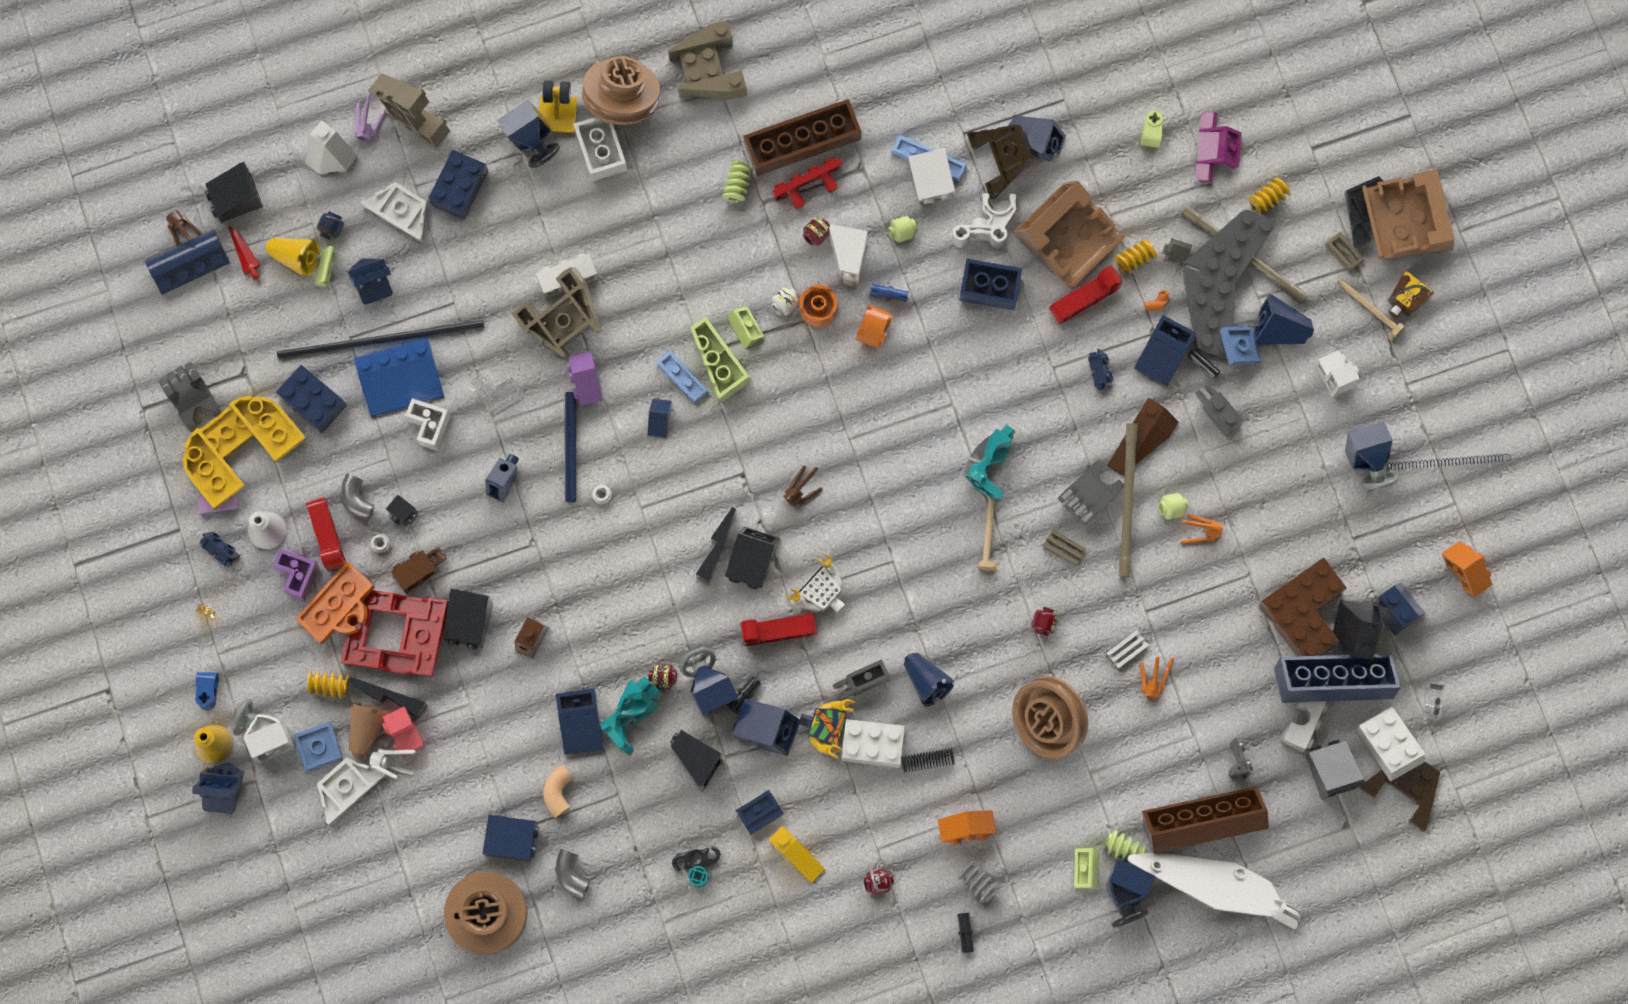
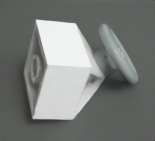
M246 699L241 704L236 714L232 731L235 736H239L246 727L248 728L243 738L253 760L261 764L295 748L287 727L281 721L268 715L252 713L253 702L251 699Z

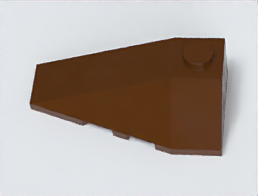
M1150 398L1146 400L1133 423L1138 424L1135 466L1163 442L1168 440L1179 423L1164 406ZM1126 435L1107 465L1121 475H1125Z

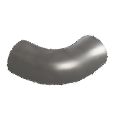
M345 474L340 492L342 504L349 514L369 522L372 518L375 504L366 502L360 497L359 493L363 480L356 476Z
M560 849L555 866L557 881L563 890L583 900L588 891L590 881L579 877L575 873V864L579 855Z

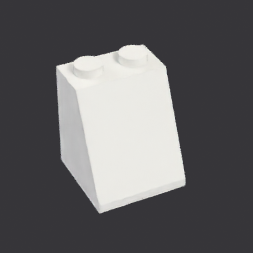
M830 224V244L839 280L846 286L859 285L868 231Z

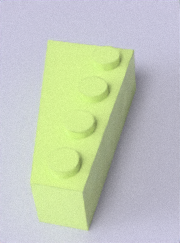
M706 317L691 327L717 397L722 403L752 380Z

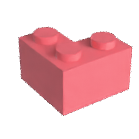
M405 707L383 716L385 722L382 723V726L389 737H394L396 743L393 746L395 750H415L417 752L425 748L413 719ZM402 754V756H403L404 758L407 757V756H409V755H411V754Z

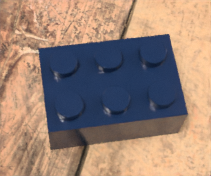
M452 150L428 197L430 205L465 220L489 172L487 165Z
M966 258L959 301L1015 311L1022 268Z
M300 365L275 392L285 404L321 434L347 407L341 397L303 365Z

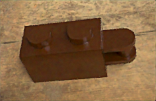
M440 547L433 549L427 554L423 550L420 552L416 551L409 556V560L404 563L400 562L393 567L394 570L391 573L406 594L438 573L435 567L447 559L440 552ZM434 556L436 560L432 563L429 559Z

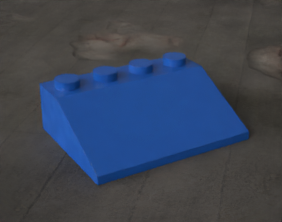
M428 338L354 358L371 417L409 407L412 399L427 402L445 397Z

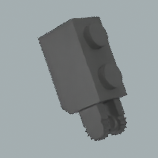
M1207 383L1204 387L1211 395L1209 400L1200 390L1195 392V394L1204 405V412L1225 437H1228L1241 427L1244 420L1220 391L1217 392L1211 384Z
M881 659L848 674L845 679L833 684L834 689H839L844 685H849L850 690L838 695L839 700H842L852 695L857 696L890 680V676Z

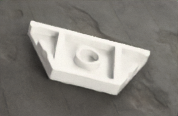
M394 182L387 186L385 190L375 193V196L360 202L362 207L417 241H422L427 202Z
M346 757L317 783L326 816V823L329 826L380 782L386 774Z

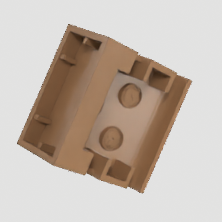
M1437 169L1413 174V177L1405 180L1399 177L1378 182L1376 186L1366 188V185L1362 186L1379 259H1390L1437 251L1442 253L1453 250L1454 235Z
M1079 181L1064 182L1012 232L1022 244L1025 243L1071 288L1083 279L1125 237L1113 228L1116 225L1102 208L1096 207L1091 202L1093 198Z

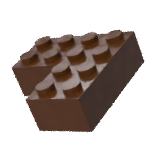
M1323 557L1263 599L1259 607L1296 656H1322L1340 641L1317 611L1341 595L1347 587Z

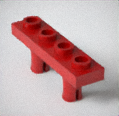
M832 157L824 161L825 165L819 168L817 165L807 170L808 173L802 176L797 174L790 178V182L786 184L781 182L775 185V189L772 191L774 199L789 195L795 209H799L805 205L799 189L817 179L823 180L829 193L837 190L839 187L831 173L842 167L840 158L834 159Z

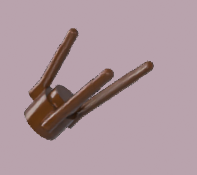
M173 211L166 217L169 223L167 227L171 231L177 246L180 245L175 230H180L187 241H191V238L184 229L185 223L198 235L203 234L185 215H181L179 211Z
M803 465L789 488L785 491L786 494L783 497L793 507L796 504L801 506L806 500L822 491L823 488L819 487L803 498V493L800 491L817 472L818 467H815L798 487H794L806 468Z

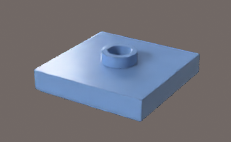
M1223 327L1220 329L1229 365H1256L1261 362L1251 327Z
M331 722L293 735L305 772L343 759Z

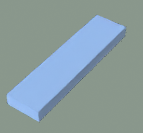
M899 135L892 149L893 154L908 161L910 156L934 151ZM947 156L952 180L959 183L967 168V164Z

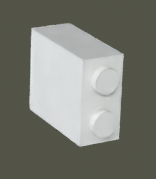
M945 148L908 157L919 203L923 202L926 205L933 203L934 199L941 198L942 200L953 198L952 195L956 193Z

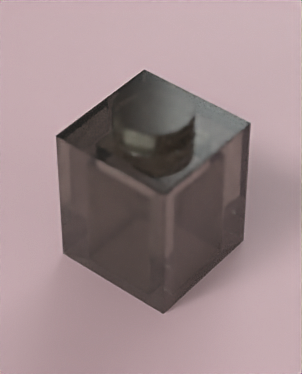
M1171 238L1169 244L1165 243L1162 254H1165L1163 261L1180 267L1186 266L1183 262L1188 259L1193 245Z

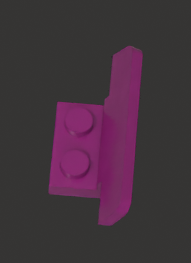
M1214 111L1203 113L1200 117L1196 178L1200 182H1212L1213 165L1223 164L1232 169L1239 167L1242 132L1228 126L1216 127L1217 113Z

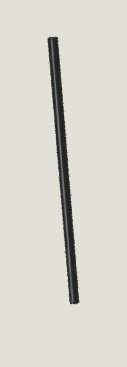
M480 320L277 351V357L279 359L484 328V321Z

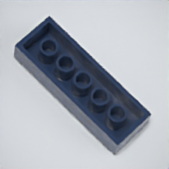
M1375 654L1373 660L1354 657L1353 655L1280 657L1274 668L1282 703L1394 699L1401 688L1392 654Z

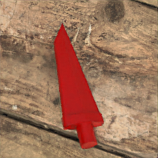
M228 225L244 275L250 273L253 280L258 279L260 276L256 269L261 266L259 261H257L238 230Z

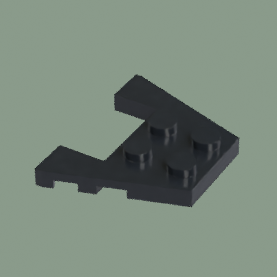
M1379 176L1345 191L1355 248L1372 240L1363 224L1370 221L1362 186L1366 185V188L1376 186L1378 182L1384 181Z

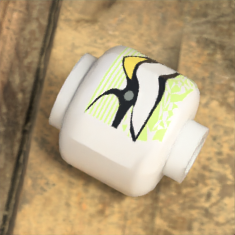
M782 288L771 298V307L778 315L787 316L799 306V295L794 289Z

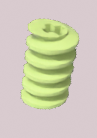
M733 160L731 162L732 166L729 168L730 173L727 176L728 180L725 183L726 187L723 190L722 198L730 202L745 201L746 198L741 194H747V190L743 187H749V183L745 182V180H751V176L747 175V173L752 174L753 170L746 163Z
M1116 829L1109 834L1102 848L1103 851L1108 847V854L1116 851L1115 858L1122 854V861L1128 859L1130 855L1146 852L1145 844L1140 848L1138 847L1139 841L1131 844L1132 838L1129 837L1124 840V833L1117 837L1118 831Z

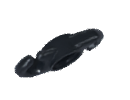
M712 846L711 850L716 855L711 859L708 857L709 848L703 850L694 849L677 854L672 859V866L675 870L681 871L682 868L677 865L678 859L685 861L684 870L695 866L702 867L714 864L720 859L721 853L717 847ZM694 853H699L702 856V861L699 864L691 862V856Z

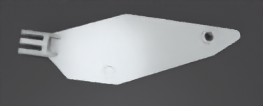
M1153 852L1134 854L1128 857L1130 864L1155 875L1161 881L1215 910L1272 917L1293 929L1297 928L1303 912L1281 901L1270 881L1237 863L1165 853L1153 854Z

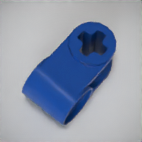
M197 672L195 701L203 710H211L216 705L219 684L217 672ZM206 697H208L209 700H206V703H203L202 700H205Z

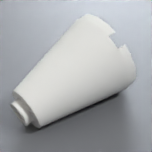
M258 511L250 516L248 537L256 547L270 550L283 542L287 528L284 520L278 514Z

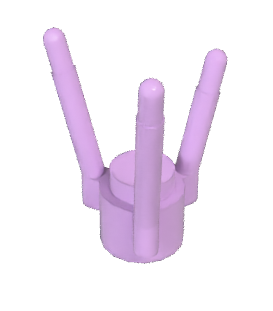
M369 93L366 97L361 125L360 104H356L355 134L357 135L356 138L363 141H371V137L375 138L376 131L385 115V112L381 113L373 129L372 125L367 123L370 103Z

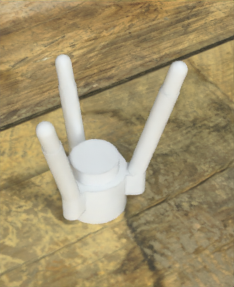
M379 749L378 752L372 753L369 764L372 769L378 770L394 779H397V776L386 770V768L413 775L412 771L389 764L390 758L387 755L415 754L416 751Z

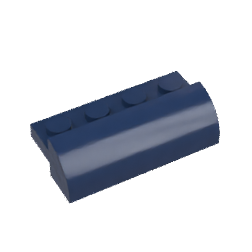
M212 229L191 239L190 242L186 241L145 260V263L161 295L230 264V261L215 230Z

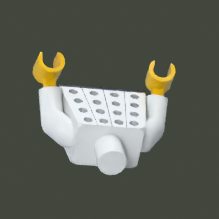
M824 553L827 560L823 562L821 558H818V561L825 567L821 566L799 591L797 589H790L794 592V596L786 595V598L793 600L804 611L815 613L821 611L824 613L831 607L839 613L845 606L838 599L842 593V581L838 570L832 563L831 556Z

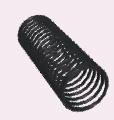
M952 747L950 749H941V751L940 749L938 751L935 750L932 753L931 751L929 753L926 752V754L923 752V755L920 753V756L918 753L917 756L914 753V757L911 754V758L910 755L901 756L904 773H907V765L909 772H911L910 764L912 772L914 771L913 763L915 771H917L916 762L918 771H920L919 761L921 770H923L922 760L926 770L925 759L927 769H929L928 759L932 769L931 758L935 768L934 757L938 768L937 756L941 767L940 755L944 767L943 754L946 766V754L950 765L949 753L952 765L955 764Z

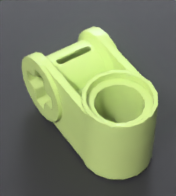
M1157 110L1150 111L1145 118L1141 146L1160 148L1163 116Z

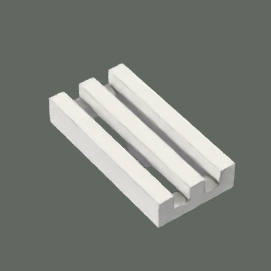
M1136 630L1107 652L1106 655L1115 667L1119 669L1149 645ZM1133 638H1137L1135 642H1133L1131 645H1129L1115 657L1112 656L1113 653H1115L1117 650H1119ZM1141 643L1142 646L1140 648H1138L1136 651H1134L1120 663L1116 661L1124 654H1126L1128 651H1130L1132 648H1134L1136 645Z

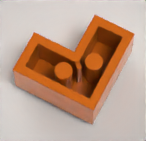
M1458 541L1441 553L1446 567L1458 575L1463 590L1473 597H1476L1493 585L1490 578L1491 573L1485 565L1486 560L1481 553H1476L1470 545H1465Z
M992 810L965 811L937 819L942 843L950 842V845L962 844L961 840L966 842L976 840L977 838L978 841L989 839V835L996 834Z

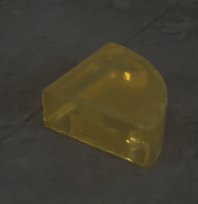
M201 604L195 610V612L212 619L216 613L212 608L202 606Z

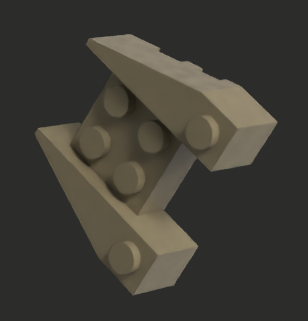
M728 20L710 24L668 50L670 61L680 59L686 80L685 85L678 86L679 97L693 98L694 96L705 97L706 99L722 98L730 100L747 95V87L742 70L723 75L716 49L733 45Z
M381 73L368 89V92L375 95L385 107L383 112L394 120L405 124L408 130H415L418 137L437 148L450 132L445 119L441 116L435 117L424 110L429 100L422 88L418 86L415 88L410 84Z
M569 267L555 278L566 292V295L540 314L532 302H525L511 313L522 329L535 336L562 357L568 358L570 354L564 346L591 326L595 333L602 332L588 285L578 270L573 267Z

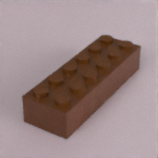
M849 99L743 135L744 145L756 176L859 141L862 139V131Z
M1257 786L1142 811L1144 831L1153 854L1269 829L1268 810Z

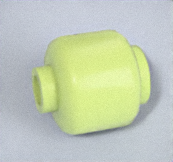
M908 216L892 219L890 227H888L890 238H894L896 242L910 240L917 232L915 221Z
M1179 493L1165 495L1158 502L1159 513L1167 520L1183 517L1188 509L1187 500Z

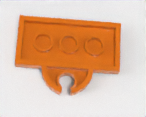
M347 561L295 619L321 644H324L335 631L348 635L356 633L359 630L357 627L350 625V620L357 616L358 622L363 625L365 624L367 609L362 601L375 586Z

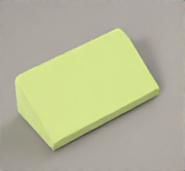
M329 246L321 252L314 283L316 286H329L336 256L333 246Z
M748 306L733 310L727 316L744 348L765 338Z
M1095 848L1075 849L1074 888L1098 889L1099 850Z

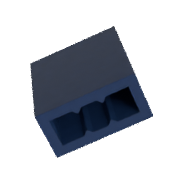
M488 815L482 854L488 857L531 862L532 857L535 858L537 846H534V840L539 836L540 826H537V822L533 820Z

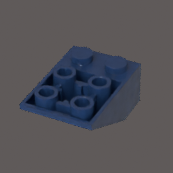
M1162 315L1134 369L1168 386L1191 345L1196 332Z
M595 688L557 693L556 701L564 755L603 750Z

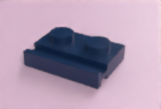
M770 790L736 810L750 835L784 815Z

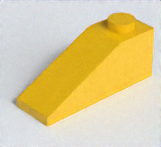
M782 826L769 839V843L811 884L825 870L785 827Z

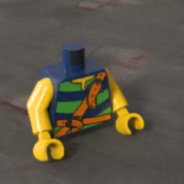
M845 699L844 701L823 704L819 708H815L813 717L801 714L799 725L809 727L808 737L811 744L819 752L831 755L835 759L839 758L835 755V752L837 750L842 751L838 743L846 719V711L854 712V709L849 708V705L855 703V701Z

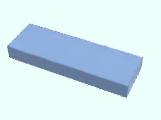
M671 350L656 362L660 369L694 404L709 392Z

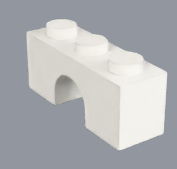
M590 254L577 255L573 260L561 261L557 266L552 268L545 267L536 273L545 299L563 293L562 287L555 278L569 267L576 268L586 283L598 280Z
M1326 701L1298 702L1296 708L1306 713L1307 723L1305 725H1297L1291 722L1281 743L1301 752H1304L1306 748L1310 749L1314 738L1311 736L1314 730L1318 731L1322 722L1319 720L1321 713L1325 714L1329 703Z

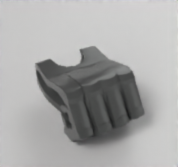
M188 362L184 365L185 369L179 366L175 369L177 374L171 371L166 374L168 379L163 377L158 382L168 399L171 400L187 429L193 432L197 428L193 415L198 408L209 409L215 417L222 412L193 363Z
M1101 459L1092 464L1058 496V500L1061 503L1066 502L1064 507L1067 511L1073 510L1071 515L1075 519L1080 517L1079 522L1083 526L1098 514L1124 487L1121 480H1117L1112 485L1102 482L1100 472L1105 463Z

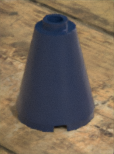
M910 653L905 657L904 667L924 706L929 707L936 704L934 700L937 698L942 700L953 689L954 680L921 654Z

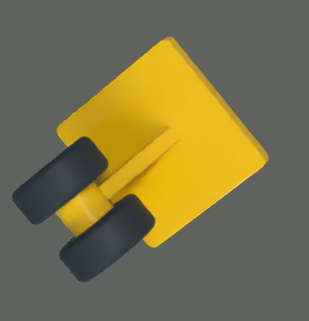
M545 80L543 83V95L540 96L539 111L552 130L551 132L575 133L574 124L576 123L577 98L570 97V82L562 81L560 87H554L553 81Z

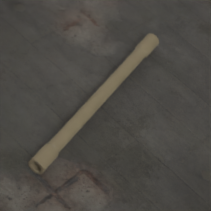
M1187 206L1181 214L1211 236L1220 231L1190 206ZM1254 256L1250 261V265L1287 291L1290 296L1301 304L1308 297L1307 293L1290 283Z
M1135 423L1126 424V457L1119 577H1130L1131 569L1130 550L1135 450L1138 424Z

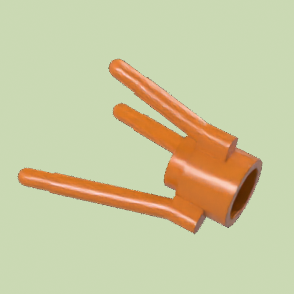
M1188 514L1187 517L1202 523L1182 520V524L1205 528V535H1208V537L1180 541L1181 544L1205 541L1215 542V538H1221L1222 523Z
M1156 657L1153 680L1148 681V684H1146L1144 663L1140 662L1141 691L1145 692V697L1159 698L1160 694H1163V688L1174 660L1173 657H1170L1161 683L1157 682L1160 657Z

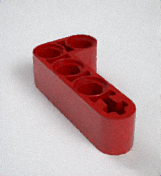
M1110 265L1100 271L1094 280L1054 302L1049 307V310L1058 324H1062L1120 289L1123 281L1114 267Z
M322 497L307 502L306 506L320 547L322 563L328 572L339 569L346 563L326 498Z
M804 614L757 622L756 619L740 622L743 646H753L818 634L815 614Z

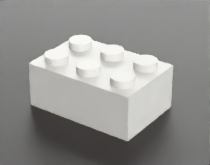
M594 117L574 124L592 182L627 171L626 162L612 123Z
M1393 707L1359 725V737L1390 781L1424 763V751Z
M846 719L841 761L900 768L904 726Z

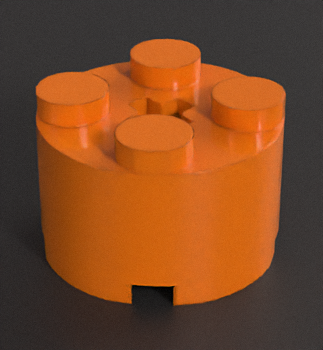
M820 284L813 285L804 291L800 297V314L803 321L813 327H824L833 322L838 310V300L834 292L829 287Z
M868 304L865 310L866 314L862 318L855 340L876 348L877 346L881 347L887 334L884 332V329L887 330L893 315L888 311Z

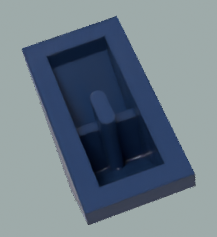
M652 399L647 436L667 437L672 401Z

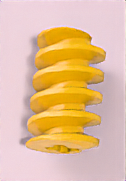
M1274 178L1272 182L1262 187L1261 191H1256L1255 195H1251L1249 203L1255 213L1262 215L1261 210L1264 213H1268L1267 206L1273 209V202L1279 205V198L1285 201V194L1291 196L1288 186L1281 179Z
M1142 239L1139 244L1135 243L1133 248L1128 247L1127 252L1122 251L1120 255H1115L1114 261L1123 275H1125V271L1132 274L1131 267L1138 270V263L1141 266H1145L1144 259L1150 263V256L1156 259L1157 254L1149 240Z
M310 670L307 678L308 693L312 695L315 692L316 695L320 696L323 692L325 697H328L331 693L332 698L338 695L340 699H343L348 693L350 685L348 679L350 675L347 676L346 680H343L342 674L336 679L335 673H332L331 677L328 678L327 672H324L321 677L320 671L317 670L314 676L312 670Z

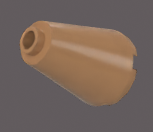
M351 702L349 751L352 752L353 756L363 758L364 755L369 754L383 727L382 723L385 722L383 716L389 714V711L372 705L367 706L362 705V703Z

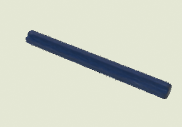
M573 392L565 393V501L567 503L576 502V400Z

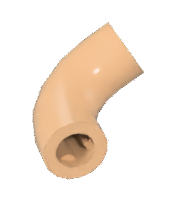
M562 764L555 768L547 777L543 788L544 803L555 819L559 818L571 807L564 799L562 791L573 780V777Z

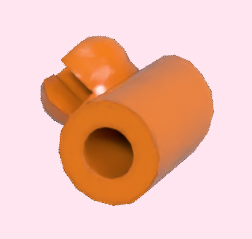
M1161 290L1155 301L1145 302V311L1164 309L1170 299L1168 291Z

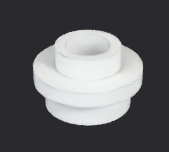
M600 485L593 490L592 496L596 503L603 505L611 500L612 493L607 486ZM603 492L606 494V496L604 498H600L599 494Z
M378 534L371 540V548L376 553H385L390 547V540L383 534ZM383 541L384 545L382 547H378V542Z

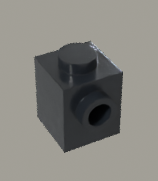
M399 495L386 508L388 514L392 516L390 519L398 526L402 524L406 527L417 518L416 514L418 511Z

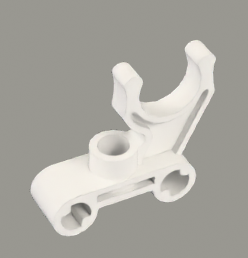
M983 193L981 212L987 219L976 218L971 221V225H957L953 229L952 235L954 246L963 248L969 241H989L994 249L1003 248L1007 240L1006 228L1016 213V195L1010 194V206L1007 210L996 212L988 205L989 194Z

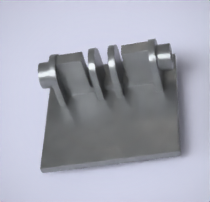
M1234 738L1229 745L1237 763L1232 766L1228 775L1232 779L1243 776L1244 780H1246L1252 774L1253 767L1250 760H1246L1243 754L1245 749L1242 742H1238L1237 738Z

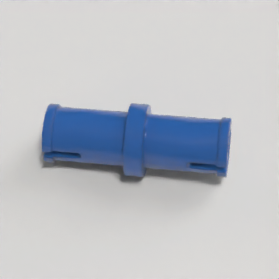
M872 283L870 295L883 297L889 301L893 299L907 303L909 291L895 289L893 286L885 287Z

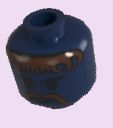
M330 211L323 213L316 226L317 230L321 232L319 236L328 240L331 237L338 238L344 226V222L341 220L342 217Z

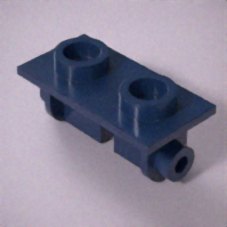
M1097 349L1098 354L1096 352L1089 353L1090 357H1088L1091 371L1098 369L1097 373L1092 374L1094 386L1097 387V390L1105 389V385L1113 388V375L1108 370L1107 365L1109 364L1108 355L1100 349Z
M208 532L202 534L204 537L199 542L201 547L210 555L217 551L218 553L214 558L223 566L227 565L230 567L233 563L231 559L240 556L235 552L236 549L223 542L221 536L217 533Z

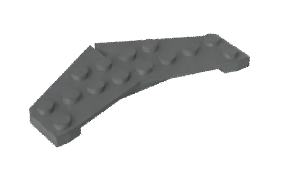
M1243 210L1183 262V264L1199 269L1197 271L1184 265L1181 267L1192 330L1196 332L1194 337L1195 346L1198 350L1228 361L1220 329L1223 327H1233L1235 283L1273 230L1276 220L1250 210Z

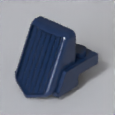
M361 258L350 269L346 270L351 284L356 287L361 302L364 305L392 296L393 292L387 278L391 273L389 267L385 264L384 258Z
M229 762L212 768L206 767L200 772V781L192 787V794L202 797V809L204 811L232 814L236 810L244 771H241Z

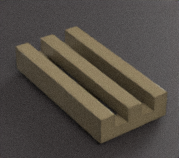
M1341 232L1325 243V246L1349 273L1364 262L1363 257ZM1337 239H1339L1344 244V246L1350 251V253L1357 259L1356 262L1348 254V252L1340 245Z
M1054 529L1043 544V547L1074 566L1077 565L1086 550ZM1053 536L1070 545L1071 547L1075 548L1076 550L1080 551V553L1074 551L1073 549L1054 539ZM1049 543H1054L1055 545L1074 555L1076 559L1071 558L1070 556L1051 546Z

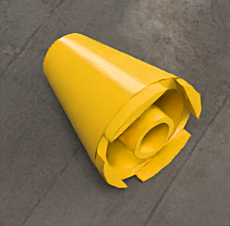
M271 238L265 247L270 257L302 276H310L315 271L319 262L316 261V257L321 252L319 243L313 239Z
M208 725L196 731L193 744L194 751L204 762L210 764L219 763L230 755L233 748V738L226 728L220 725Z

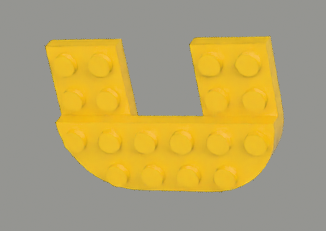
M252 396L238 398L229 403L230 406L201 429L197 428L188 438L183 458L185 472L214 510L246 487L224 460L255 436L277 463L306 440L305 436L284 410L271 399Z

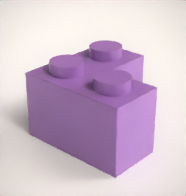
M591 350L569 355L570 363H567L570 381L576 385V388H573L575 400L579 399L581 406L603 401Z
M280 548L273 567L277 571L289 575L283 591L288 596L305 602L320 566L316 561Z

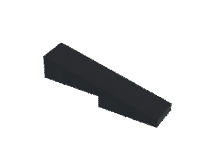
M731 507L712 535L711 542L715 546L696 572V578L708 586L737 514L734 507Z
M351 676L348 679L350 684L381 704L388 698L400 707H405L408 712L417 718L421 717L428 706L423 701Z

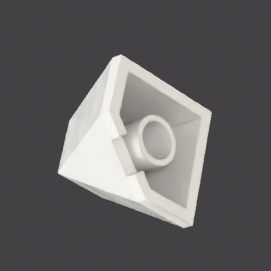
M323 121L317 125L309 136L305 164L319 175L336 171L346 172L358 158L337 131Z

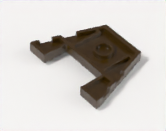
M1017 124L967 133L973 149H977L988 142L990 144L1000 176L985 183L990 199H996L1033 160L1023 128Z
M1424 761L1421 765L1390 781L1384 771L1380 770L1360 786L1359 789L1375 798L1385 782L1419 804L1409 822L1424 832L1427 829L1440 771Z

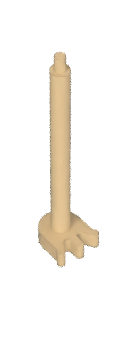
M1338 279L1337 282L1345 291L1392 329L1387 339L1392 342L1403 331L1405 326L1402 323L1396 325L1349 284Z
M989 497L983 559L978 562L977 568L983 571L996 572V562L989 561L995 501Z

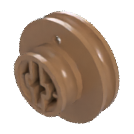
M616 56L600 61L588 69L584 76L582 99L586 108L597 118L612 124L631 125L648 119L655 112L658 105L660 86L657 77L649 68L633 58Z
M1044 676L1024 685L1015 695L1012 705L1013 722L1020 738L1033 752L1042 757L1056 759L1066 756L1083 744L1088 733V715L1082 699L1069 684L1055 677Z
M490 871L476 872L461 879L450 891L444 908L445 924L451 937L463 948L479 954L498 953L514 944L522 934L527 921L526 900L520 888L506 876ZM479 897L482 898L480 900L475 901V906H470L475 899ZM487 897L493 899L496 903H492L489 900H486ZM483 905L488 909L498 908V912L486 914L487 919L485 920L481 915L469 916V912L483 911ZM456 913H459L460 919L458 920L454 917ZM477 921L483 924V926H478L473 922Z

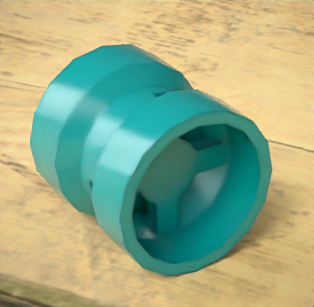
M701 866L693 867L688 874L689 881L694 887H704L708 882V873Z

